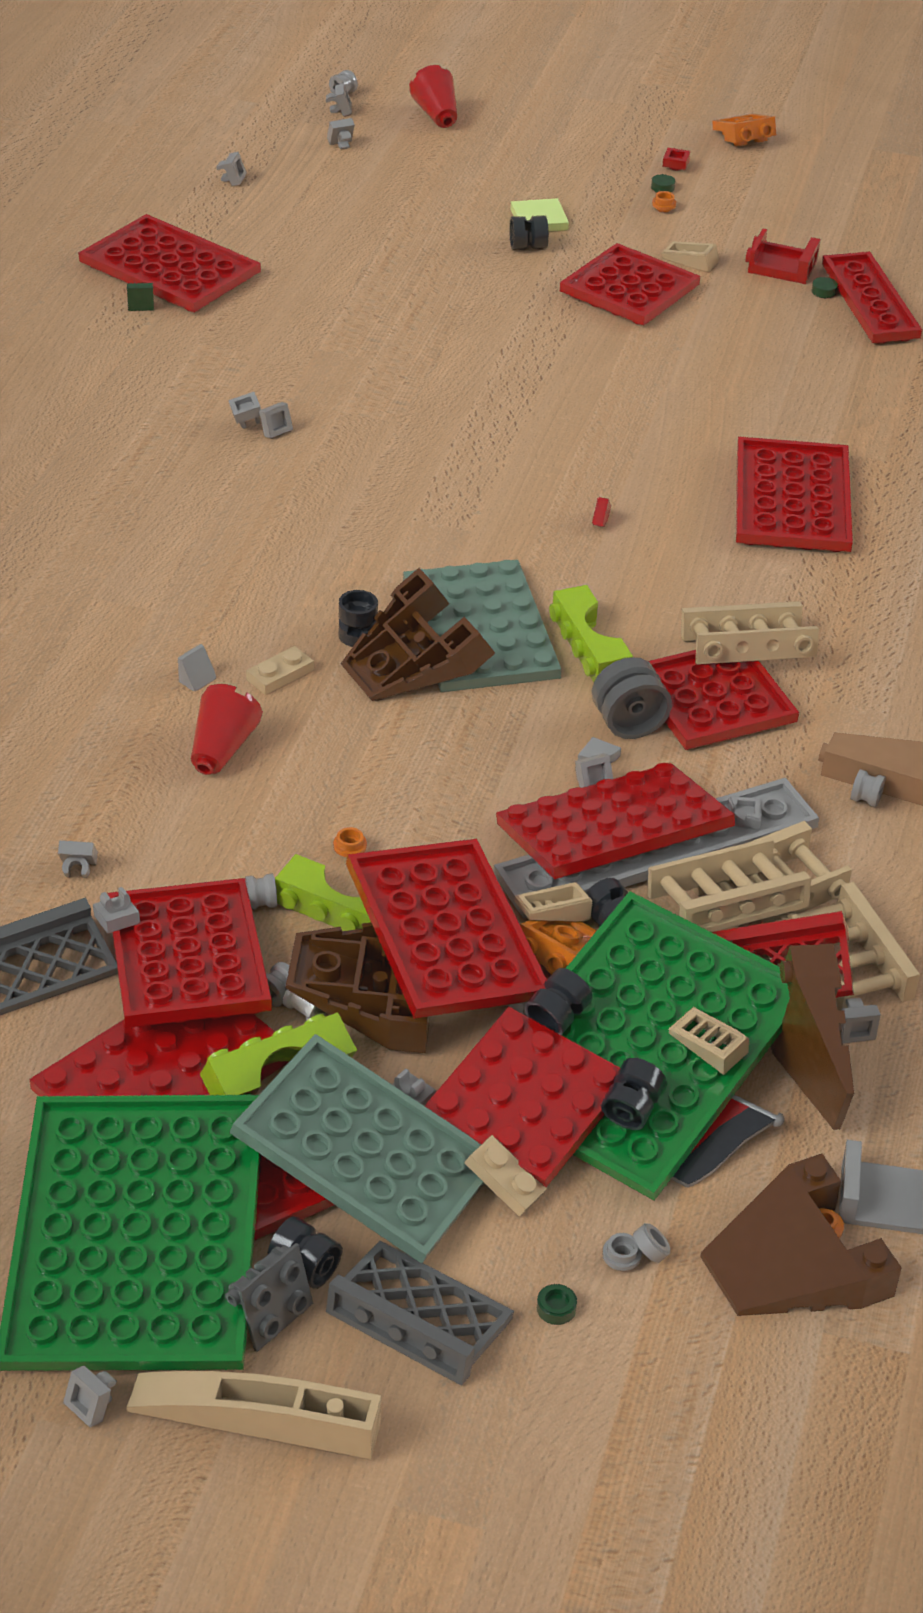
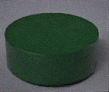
M666 174L655 175L652 177L651 189L657 193L660 191L672 192L675 189V178Z
M819 277L813 280L811 291L817 297L831 298L836 295L838 284L831 278Z
M551 1284L541 1289L537 1297V1313L542 1320L549 1324L562 1325L574 1318L577 1308V1297L572 1289L562 1284Z

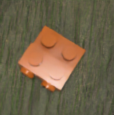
M752 113L712 121L713 130L722 131L725 141L734 142V146L747 145V141L750 140L765 142L768 141L769 137L776 136L775 116Z
M529 920L520 924L538 963L545 966L550 974L558 968H566L597 931L581 921Z

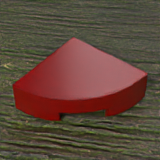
M602 497L597 499L592 520L594 526L604 527L606 525L611 510L609 499Z

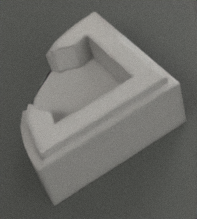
M592 737L578 754V760L605 753L610 756V762L612 763L620 757L621 747Z
M729 796L728 809L735 814V820L744 826L760 830L762 799Z

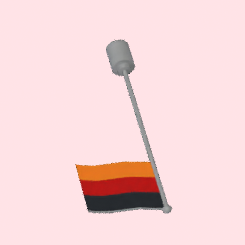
M527 1002L503 1005L507 1008L509 1006L526 1016L524 1007ZM734 1095L671 1180L687 1188L699 1183L714 1173L745 1142L771 1125L775 1127L781 1126L784 1123L783 1114L779 1113L776 1115Z

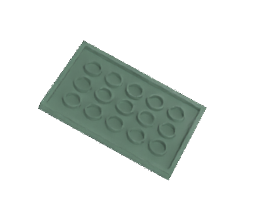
M502 560L499 562L421 569L450 603L428 622L432 629L441 637L465 616L496 653L472 674L437 683L440 692L561 679V666L519 560ZM414 571L403 572V581Z
M317 1034L304 1045L241 1114L230 1130V1134L421 1264L484 1185V1182L464 1163L481 1146L480 1143Z

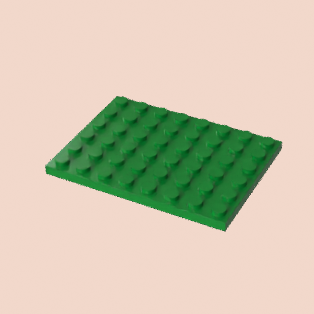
M629 891L566 967V969L573 971L587 983L593 998L582 1013L574 1018V1022L562 1036L618 1067H621L623 1061L628 1058H639L654 1064L665 1075L667 1083L657 1103L654 1104L653 1111L644 1128L640 1130L626 1129L613 1123L604 1115L573 1154L575 1157L655 1201L782 1032V1021L790 995L787 983H782L779 966ZM693 1007L731 1026L749 1038V1052L724 1075L669 1034V1028ZM693 1021L684 1030L689 1032L698 1023ZM703 1029L696 1036L700 1038L707 1030ZM713 1036V1037H712L709 1041H707V1042L711 1044V1043H712L713 1041H715L717 1038H716L715 1036ZM723 1043L719 1048L723 1050L727 1045Z
M259 1095L37 1096L0 1326V1371L75 1370L81 1366H85L89 1370H244L247 1322L242 1305L232 1306L227 1301L225 1294L229 1291L228 1286L235 1283L242 1276L246 1277V1271L252 1268L261 1154L230 1134L233 1123Z

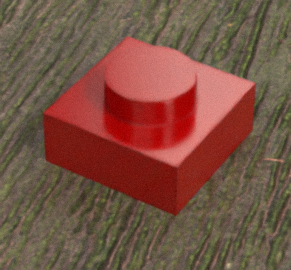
M668 147L663 157L662 167H668L674 171L686 170L691 151Z

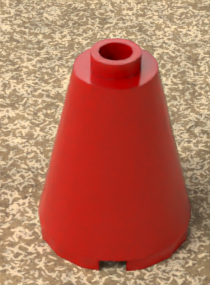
M430 65L420 69L416 73L413 82L411 80L409 83L411 97L438 127L447 128L452 126L457 120L455 87L452 74L447 68H441L440 65Z
M228 684L209 685L201 696L191 762L195 769L202 774L219 773L261 721L263 711L260 703L247 692L245 696L235 692L237 688Z

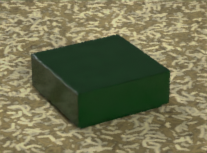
M153 283L127 284L128 311L154 310Z

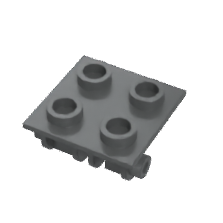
M295 1243L290 1248L286 1245H283L281 1248H273L271 1253L255 1263L254 1269L249 1268L246 1271V1277L242 1276L235 1283L228 1286L229 1291L225 1294L227 1301L232 1306L242 1305L254 1351L258 1352L313 1304L299 1244Z

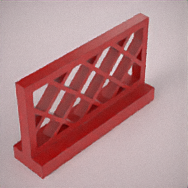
M842 911L712 932L757 956L768 955L772 958L769 962L775 965L785 961L784 957L787 955L790 946L840 943L841 949L837 952L836 957L840 974L844 976L845 985L838 989L836 998L854 995L848 945L849 934Z

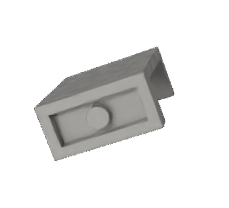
M847 1139L841 1164L839 1215L843 1222L846 1224L923 1234V1170L861 1162L862 1141Z

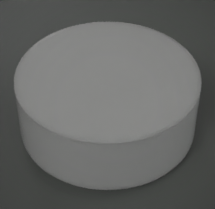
M644 1223L633 1233L634 1240L640 1250L653 1262L660 1263L670 1254L668 1241L653 1225Z

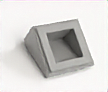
M202 644L178 657L179 682L190 690L197 691L216 679L214 668Z

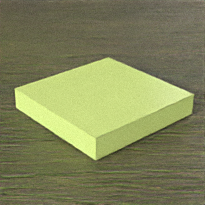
M558 198L511 201L510 209L513 216H525L527 220H530L531 216L546 215L549 232L566 231L569 228V221Z

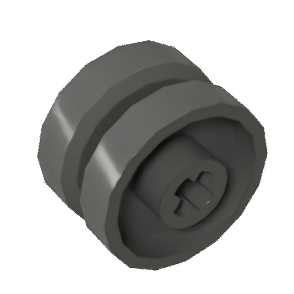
M624 658L613 662L597 676L591 690L593 702L602 714L608 728L614 735L623 739H637L649 735L661 727L669 717L672 708L671 695L661 682L656 670L649 661L641 658Z

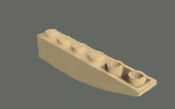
M223 1371L145 1372L138 1374L127 1405V1412L371 1459L381 1423V1395L300 1379Z

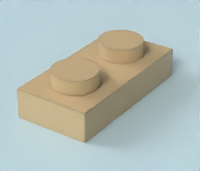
M293 646L246 670V680L263 694L267 695L314 671V660L296 646Z
M493 1135L464 1162L519 1217L547 1189L530 1173L520 1167L518 1160Z

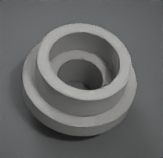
M617 1233L606 1241L603 1246L602 1255L609 1267L619 1271H628L638 1266L641 1261L642 1251L632 1235Z

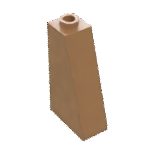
M834 732L829 744L823 743L818 761L823 762L821 776L853 785L858 771L862 769L867 771L870 776L882 775L886 777L882 794L923 806L922 741Z

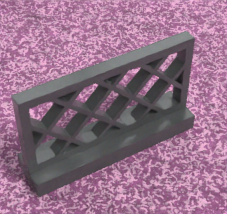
M86 897L0 926V971L17 976L12 987L0 984V993L7 995L4 1002L0 1003V1015L118 974L117 963L91 916V907ZM88 930L91 935L88 945L71 940L73 934ZM50 942L60 945L55 956L38 951L41 945ZM66 947L83 953L78 964L61 958ZM15 954L27 957L22 967L5 963L7 957ZM89 955L104 959L107 966L93 969L84 965ZM33 959L50 964L45 975L28 970ZM56 967L74 972L70 979L64 981L52 978ZM23 978L41 983L38 990L30 993L18 988Z
M379 1241L345 1277L338 1274L329 1283L326 1313L461 1386L470 1377L472 1365L511 1322L514 1310L424 1263L421 1264L411 1256L382 1241ZM382 1257L394 1263L396 1268L377 1269L375 1262ZM420 1277L428 1281L429 1285L410 1287L408 1278ZM400 1279L402 1288L383 1289L381 1280ZM372 1281L375 1290H367L356 1283ZM455 1295L462 1299L463 1303L444 1305L441 1296ZM433 1297L436 1306L416 1307L414 1298ZM406 1299L408 1308H401L388 1300ZM489 1313L497 1319L495 1322L478 1323L475 1314ZM467 1315L470 1324L450 1325L448 1316ZM440 1317L442 1326L436 1327L422 1318ZM474 1335L476 1343L472 1346L457 1337Z

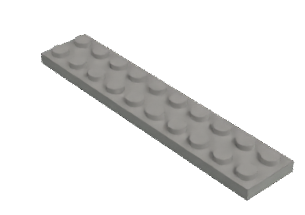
M782 778L716 798L726 808H728L729 796L762 799L760 830L744 826L735 820V826L558 879L551 877L530 855L495 864L493 872L522 918H526L527 916L514 902L516 895L577 882L587 893L595 883L605 878H615L624 887L648 880V867L745 844L802 821H805L812 829L818 828L819 817L787 778Z

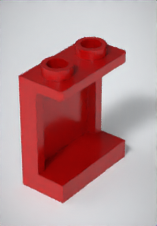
M762 228L760 234L754 236L752 248L749 247L746 253L745 262L749 263L748 273L806 284L818 261L821 239L811 237L806 248L801 249L768 242L766 240L768 229Z

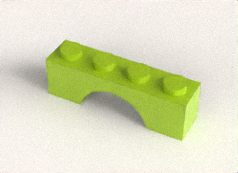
M588 585L553 591V604L549 606L550 617L560 627L563 639L568 640L572 647L573 655L575 658H579L586 676H590L593 682L601 671L613 662L624 658H633L622 638L603 636L592 630L597 622L598 601Z
M295 854L275 877L277 904L287 909L294 910L333 927H341L343 931L362 929L363 923L371 922L360 897L343 895L328 885L325 880V865Z
M338 1012L326 1017L324 1014H318L306 1020L302 1026L293 1028L292 1025L282 1027L275 1031L272 1037L263 1040L260 1037L249 1039L239 1049L231 1052L228 1049L216 1051L207 1058L208 1061L200 1076L210 1095H256L261 1087V1069L273 1062L291 1061L315 1034L351 1058L357 1049Z

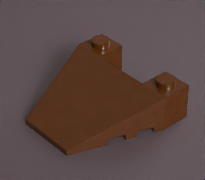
M418 568L394 589L390 595L393 598L384 612L378 611L374 617L376 623L367 635L362 633L341 662V665L371 701L472 674L496 653L465 616L441 637L432 629L428 622L450 603L429 577Z
M371 922L363 923L362 929L342 931L341 927L296 933L286 981L287 990L329 1015L338 1012L343 1023L389 1050L426 1053L430 1016L413 1018L404 995L398 994L399 984Z
M834 944L790 946L785 961L780 963L782 983H787L790 999L782 1021V1032L771 1045L772 1054L831 1128L839 1130L842 1127L854 1096L849 1045L843 1046L841 1037V1024L846 1023L845 1010H838L836 995L838 989L842 988Z
M822 1153L789 1164L701 1252V1259L737 1316L788 1313V1308L810 1307L811 1312L825 1311V1306L847 1305L848 1310L862 1309L895 1297L902 1267L882 1238L847 1250L820 1211V1208L832 1211L836 1209L841 1179Z

